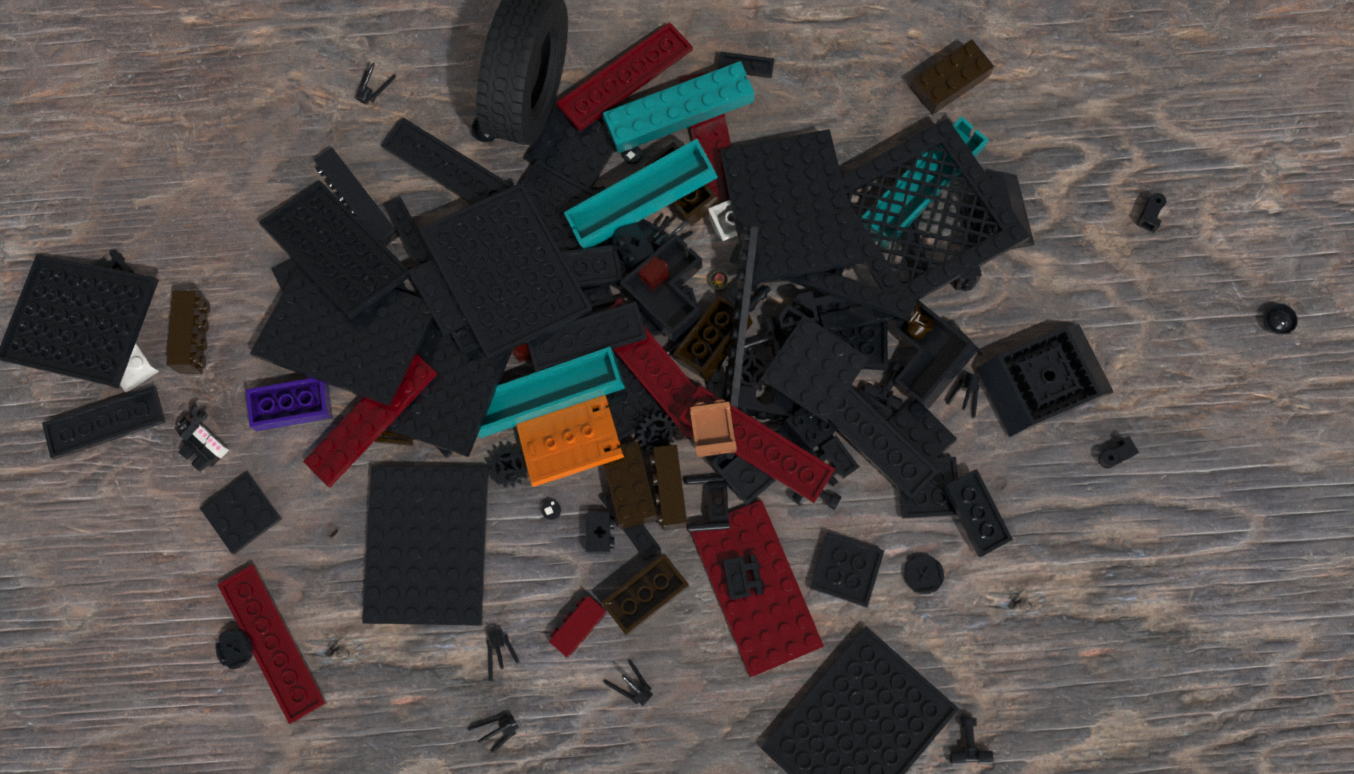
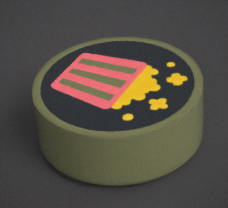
M716 271L712 273L710 285L714 290L721 291L728 286L729 279L725 272Z

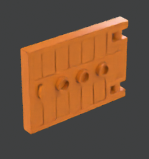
M605 395L516 424L533 487L624 458L621 447L618 448L620 441L609 407L606 408L609 404Z

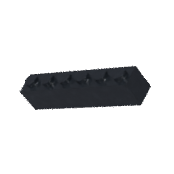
M330 148L314 159L318 165L315 167L322 177L325 175L328 178L325 182L331 190H337L338 194L336 196L343 204L346 202L349 206L348 209L385 246L399 237L396 229L333 148Z

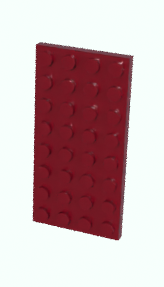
M762 500L729 513L730 529L691 532L750 678L824 647ZM756 555L757 562H760L761 568L759 572L761 580L764 582V586H762L764 594L756 596L755 588H750V597L730 600L723 560L743 557L744 564H749L748 556ZM751 570L746 571L747 581L752 582Z

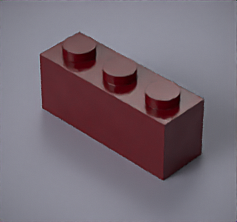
M590 596L587 598L582 597L576 604V607H578L573 614L571 612L568 613L563 619V626L560 629L556 628L549 636L551 638L549 643L566 658H569L608 613Z

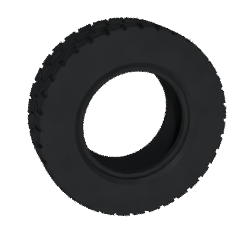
M502 0L487 34L478 76L477 119L483 133L523 145L535 143L542 134L556 100L565 62L568 39V13L564 0Z

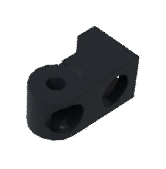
M1155 193L1150 197L1143 208L1137 226L1153 233L1159 228L1162 220L1157 217L1167 202L1163 194Z
M1130 436L1118 442L1120 447L1115 450H1106L1099 456L1098 461L1103 468H1112L1139 453Z

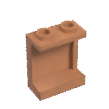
M716 400L713 401V404L705 405L704 402L693 404L694 407H690L696 456L704 457L736 452L730 402Z

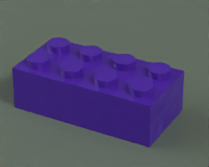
M313 378L246 389L249 426L255 431L333 418L329 384Z

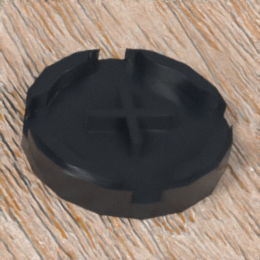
M919 555L907 563L904 570V579L907 586L913 592L920 595H928L937 591L942 585L944 570L941 563L929 555Z
M230 629L223 632L219 636V642L216 643V655L223 666L226 665L229 669L244 667L249 663L253 655V643L250 636L241 629Z

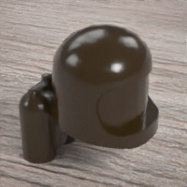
M918 302L911 320H907L908 324L906 326L908 335L916 340L923 339L925 334L935 326L932 319L920 314L921 310Z

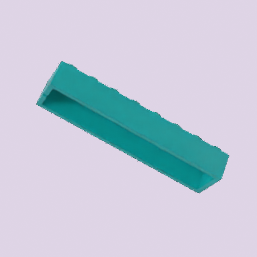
M741 61L606 111L603 113L604 123L618 154L753 103L755 92L749 79H747V74Z
M962 116L953 124L976 158L986 148L989 139L977 129L970 139L969 136L974 126ZM931 151L923 154L922 156L929 158ZM934 151L932 159L942 161L944 153ZM947 154L945 161L953 163ZM917 160L916 167L926 169L928 162ZM931 163L929 170L939 172L941 165ZM944 165L942 173L952 175L954 167ZM958 169L956 170L955 176H959L961 174ZM907 170L901 177L910 178L912 170ZM914 171L913 179L923 181L925 173ZM928 174L926 182L936 184L938 176ZM941 177L939 185L948 187L951 179ZM898 180L896 188L907 190L908 182ZM911 183L909 191L920 193L922 185ZM924 186L922 194L933 196L935 188ZM937 189L935 197H938L944 190ZM888 190L882 197L890 199L892 191ZM895 192L893 200L903 202L905 194ZM908 195L900 227L908 228L934 200ZM878 201L877 209L887 211L889 203ZM892 204L890 212L900 214L902 206ZM867 211L861 218L870 220L872 211ZM875 212L873 221L883 223L885 215ZM888 215L887 224L897 226L899 218ZM862 222L865 228L868 229L869 224ZM872 224L870 233L880 235L882 226ZM885 227L883 236L893 238L895 229ZM898 230L896 239L901 235L903 231ZM882 239L880 245L887 249L892 242Z
M695 139L567 210L564 214L583 249L592 248L612 237L619 228L639 222L718 177L698 139Z
M607 347L498 385L478 437L483 438L515 427L518 423L625 389L615 353L611 347Z

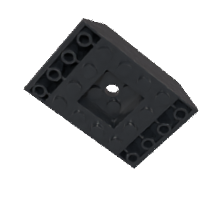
M1079 324L1066 326L992 358L976 368L1009 437L1114 393ZM1051 372L1054 376L1053 381H1047L1044 378V373Z

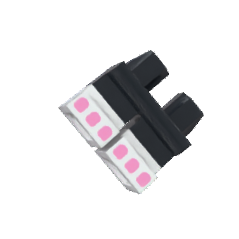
M199 424V427L187 441L182 440L184 445L178 453L187 460L195 453L198 457L191 464L201 472L208 465L213 467L229 449L205 427Z

